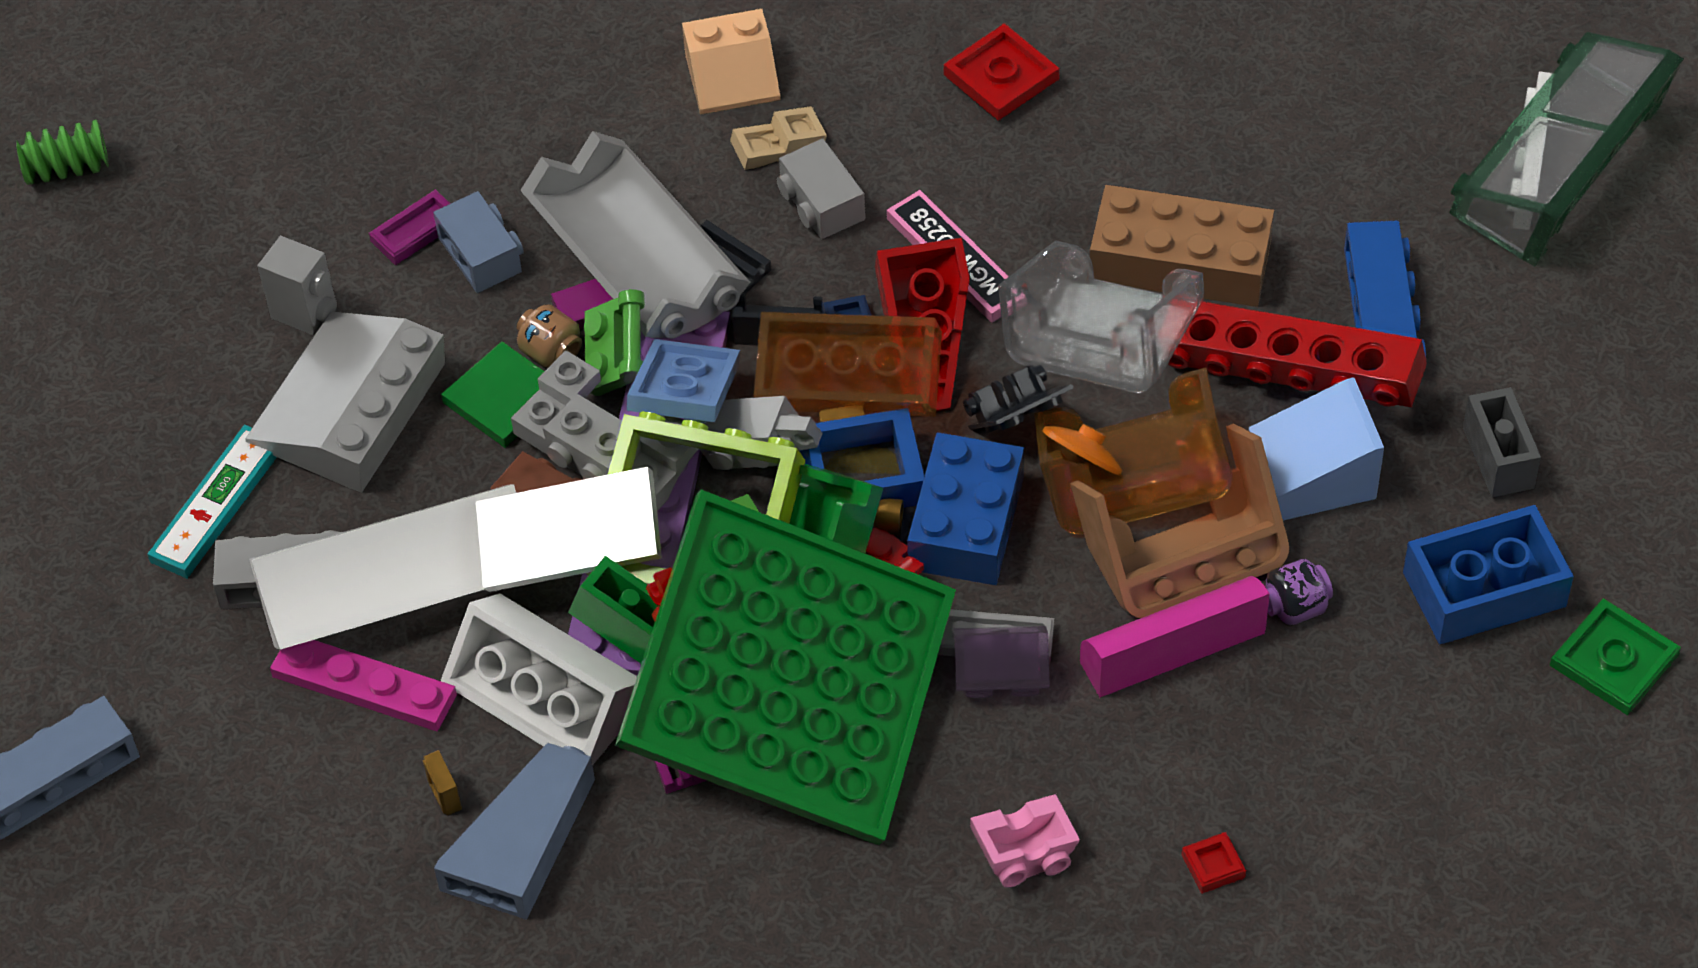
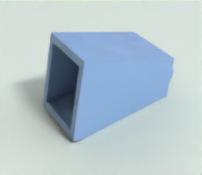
M1355 378L1339 382L1249 427L1248 431L1262 438L1283 520L1376 499L1384 446Z

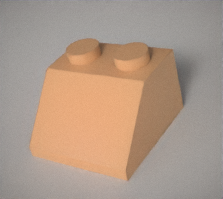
M762 9L682 23L685 56L700 115L781 100L771 40Z

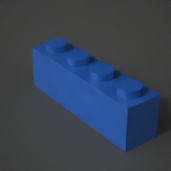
M1399 221L1347 223L1344 252L1355 328L1417 338L1416 331L1420 330L1419 305H1412L1411 297L1415 295V277L1413 271L1406 270L1405 263H1409L1410 245L1408 238H1401ZM1422 339V343H1423V347H1424V352H1425V357H1426L1425 342H1424V339Z

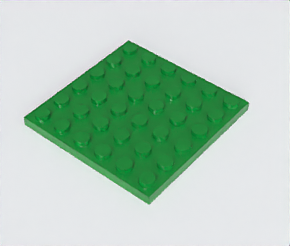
M701 489L695 497L615 746L880 845L885 841L956 589Z

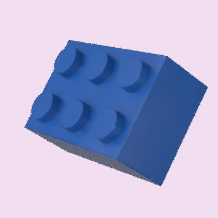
M936 433L907 540L908 556H912L924 564L922 573L997 586L1024 479V447Z
M1536 505L1409 541L1403 574L1439 645L1567 607L1574 577Z

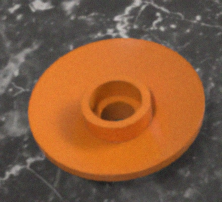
M1082 424L1079 431L1056 426L1044 427L1042 432L1057 443L1115 475L1120 476L1123 470L1119 463L1102 445L1106 438L1102 433L1086 424Z

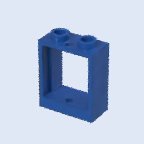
M908 408L815 423L817 428H820L822 436L818 447L799 451L805 459V464L824 469L821 456L823 452L893 441L900 475L864 482L883 487L880 500L889 498L900 499L904 501V507L917 505L924 481V473Z

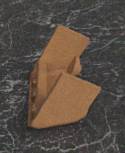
M1235 424L1226 426L1236 468L1220 474L1212 482L1209 489V500L1213 513L1136 542L1133 540L1129 526L1117 517L1109 516L1104 496L1079 480L1070 483L1088 549L1117 601L1125 611L1137 618H1143L1246 577H1258L1269 573L1271 570L1283 565L1289 554V542L1260 436Z

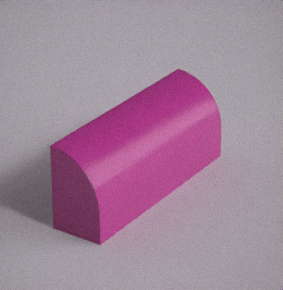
M1254 576L1246 577L1083 640L1080 646V664L1098 696H1106L1265 634L1270 593L1259 579Z

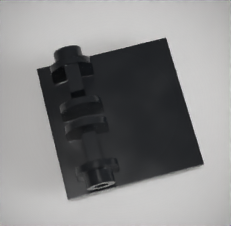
M1029 364L1025 368L1010 374L1011 376H1004L1002 378L1003 386L996 380L991 385L968 394V399L963 401L964 409L970 417L975 415L978 420L968 427L970 430L984 427L987 433L997 429L1001 431L1008 429L1025 420L1023 412L1024 415L1037 410L1042 412L1062 403L1063 400L1060 395L1073 389V386L1070 384L1046 389L1043 384L1044 381H1047V374L1041 365L1034 367L1032 364Z

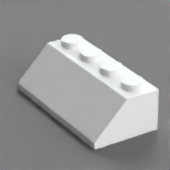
M499 593L469 603L441 682L454 685L457 693L542 746L551 743L560 747L573 746L582 750L586 755L591 756L593 765L619 734L637 676Z

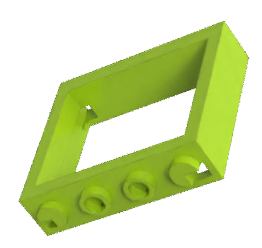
M641 411L639 417L624 414L608 475L632 470L640 437L779 464L766 515L788 524L790 523L802 474H799L800 466L805 464V459L799 450L794 448L795 444L793 442L778 437H769L768 442L751 439L752 435L732 428L725 429L724 434L708 431L709 427L707 425L692 420H683L681 425L665 422L666 418L646 411ZM642 563L621 566L647 585L655 582L653 575L656 572L666 569Z

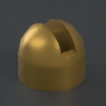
M891 498L880 500L873 524L874 527L883 529L891 535H900L904 501Z

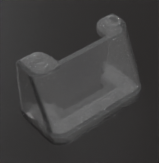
M1056 240L998 285L1004 344L1006 351L1014 361L1023 366L1032 364L1034 367L1041 365L1047 372L1133 393L1148 391L1157 383L1204 299L1203 273L1188 269H1175L1171 271L1163 280V294L1094 279L1093 265L1088 254L1079 246Z

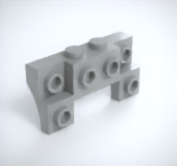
M566 350L538 378L539 390L511 417L513 432L516 436L546 453L559 467H568L580 474L583 479L608 475L622 420L586 399L591 391L601 382L600 370ZM664 416L666 418L665 422L682 424L683 420L680 418ZM640 437L632 470L649 467L653 471L658 511L668 500L678 477L699 448Z

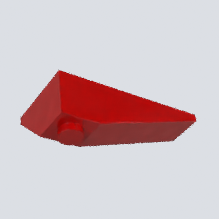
M962 238L878 250L876 253L875 271L904 406L909 409L910 416L950 410L970 279Z

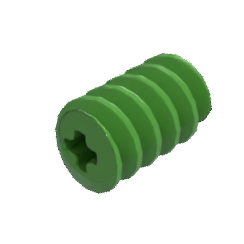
M92 120L90 133H86L82 125L76 123L74 136H70L64 126H59L57 139H53L48 129H43L41 142H37L31 132H26L24 145H20L16 141L19 163L27 185L34 184L36 172L44 182H48L51 180L52 169L55 170L60 179L67 178L69 166H71L77 176L84 174L85 163L88 164L93 173L100 172L102 160H104L109 168L106 144L101 126L97 120Z

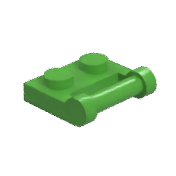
M634 289L623 290L619 292L618 298L585 311V362L600 370L601 382L590 394L600 396L634 382L643 363L641 360L640 310L645 307L644 292Z

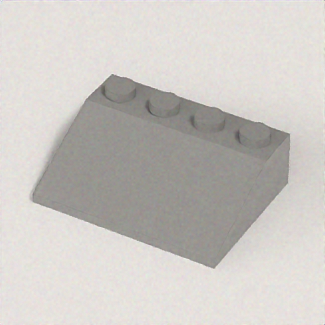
M330 312L245 438V442L271 451L273 456L362 493L445 365L444 334L405 318Z

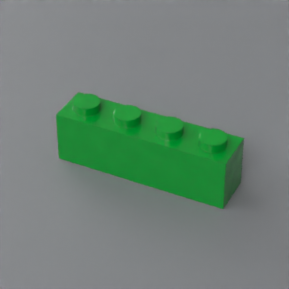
M605 555L579 587L568 613L642 664L655 623L652 613L659 606L649 596L646 590V583Z

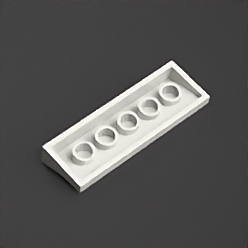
M514 484L249 559L274 647L281 650L484 590L476 501L515 494Z

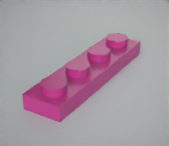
M316 640L281 649L270 667L273 678L437 732L457 696L454 685Z

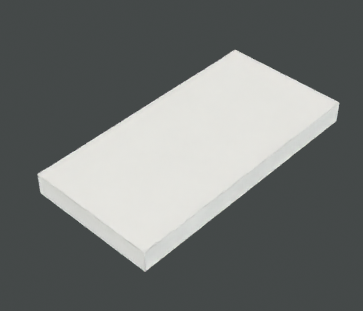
M649 467L476 501L483 588L489 592L589 573L594 570L605 555L620 566L662 558L653 471Z

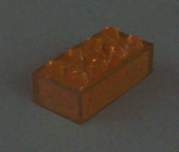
M761 312L754 398L786 396L795 411L821 412V410L863 405L864 414L908 408L910 416L936 417L942 331L935 318Z

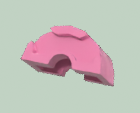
M1056 794L1026 802L1020 810L1012 814L1004 815L1001 810L970 818V827L994 874L999 877L1002 885L1008 888L1017 886L1026 878L1041 872H1045L1049 876L1061 873L1070 866L1071 859L1068 855L1074 851L1080 841Z

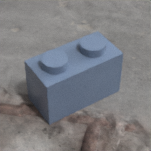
M479 191L433 212L439 240L476 293L522 272L519 255L523 254V247L514 231H506L502 216L494 203L488 205Z

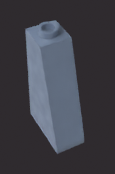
M547 743L438 860L434 870L439 890L527 920L594 783L595 777L591 756L586 755L582 750L573 746L560 747Z

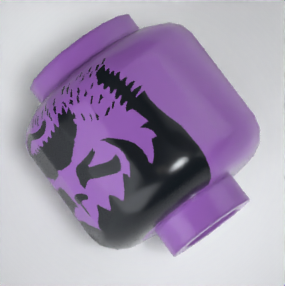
M1307 559L1297 560L1273 569L1266 578V589L1270 593L1268 614L1270 616L1277 615L1287 625L1298 624L1323 614L1327 609L1328 599H1331L1333 596L1332 584L1325 569L1321 565L1315 566Z

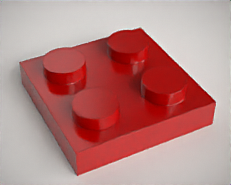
M1005 23L944 63V76L998 121L1059 80L1060 68Z

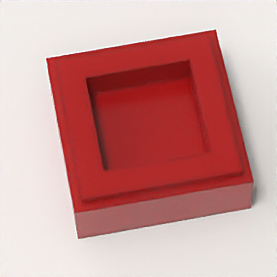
M1226 832L1182 847V857L1201 894L1245 878L1246 869Z

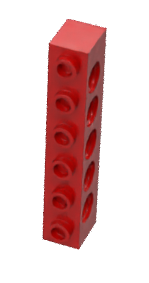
M1170 296L1154 336L1161 362L1174 368L1184 369L1189 367L1205 370L1217 376L1233 375L1249 378L1261 384L1272 382L1289 385L1300 391H1323L1346 379L1355 378L1363 399L1376 401L1384 406L1400 405L1412 408L1427 366L1422 339Z

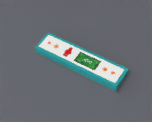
M244 424L147 555L150 563L188 579L277 458L273 456L271 451L245 442V438L252 427Z

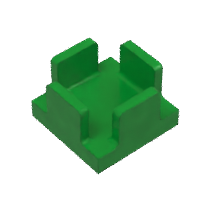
M801 465L799 474H802L789 524L866 553L883 487L816 466Z

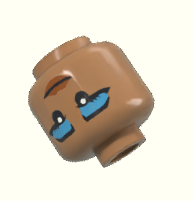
M550 304L542 305L535 310H527L517 323V330L519 331L517 337L518 348L545 368H549L565 350L576 356L581 348L582 339L580 338L578 323Z

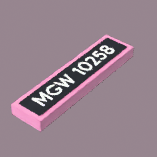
M921 190L887 209V220L912 245L962 238L970 277L967 299L991 323L1025 302V292Z

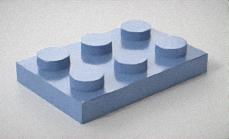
M654 339L627 394V411L639 413L646 411L661 416L683 418L684 420L700 423L715 422L739 367L740 350Z

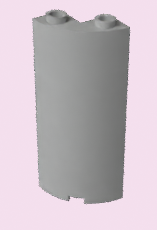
M592 131L572 165L541 157L520 190L613 299L618 298L619 292L623 290L634 289L644 292L645 307L640 310L641 332L645 337L673 339L702 327L724 311L735 307L740 299V295L750 283L744 274L621 139Z

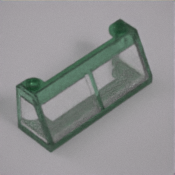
M1586 32L1576 45L1572 42L1568 43L1558 58L1557 64L1559 66L1471 175L1464 172L1456 181L1450 193L1455 196L1449 214L1536 267L1548 250L1546 246L1550 238L1560 232L1567 216L1641 122L1651 120L1660 109L1684 58L1668 49Z

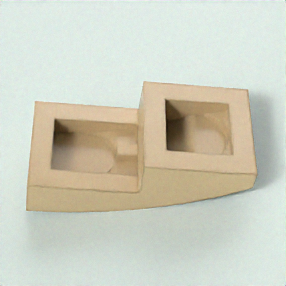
M811 106L776 111L773 113L771 124L733 129L730 141L744 169L747 170L777 162L780 157L822 138L826 140L827 135Z

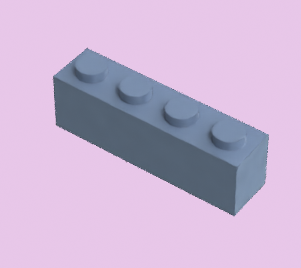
M105 696L92 703L80 706L70 716L51 727L39 730L31 739L14 749L0 753V840L140 757L131 732Z

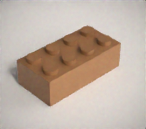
M1105 185L1090 247L1089 281L1258 307L1271 244L1274 210Z

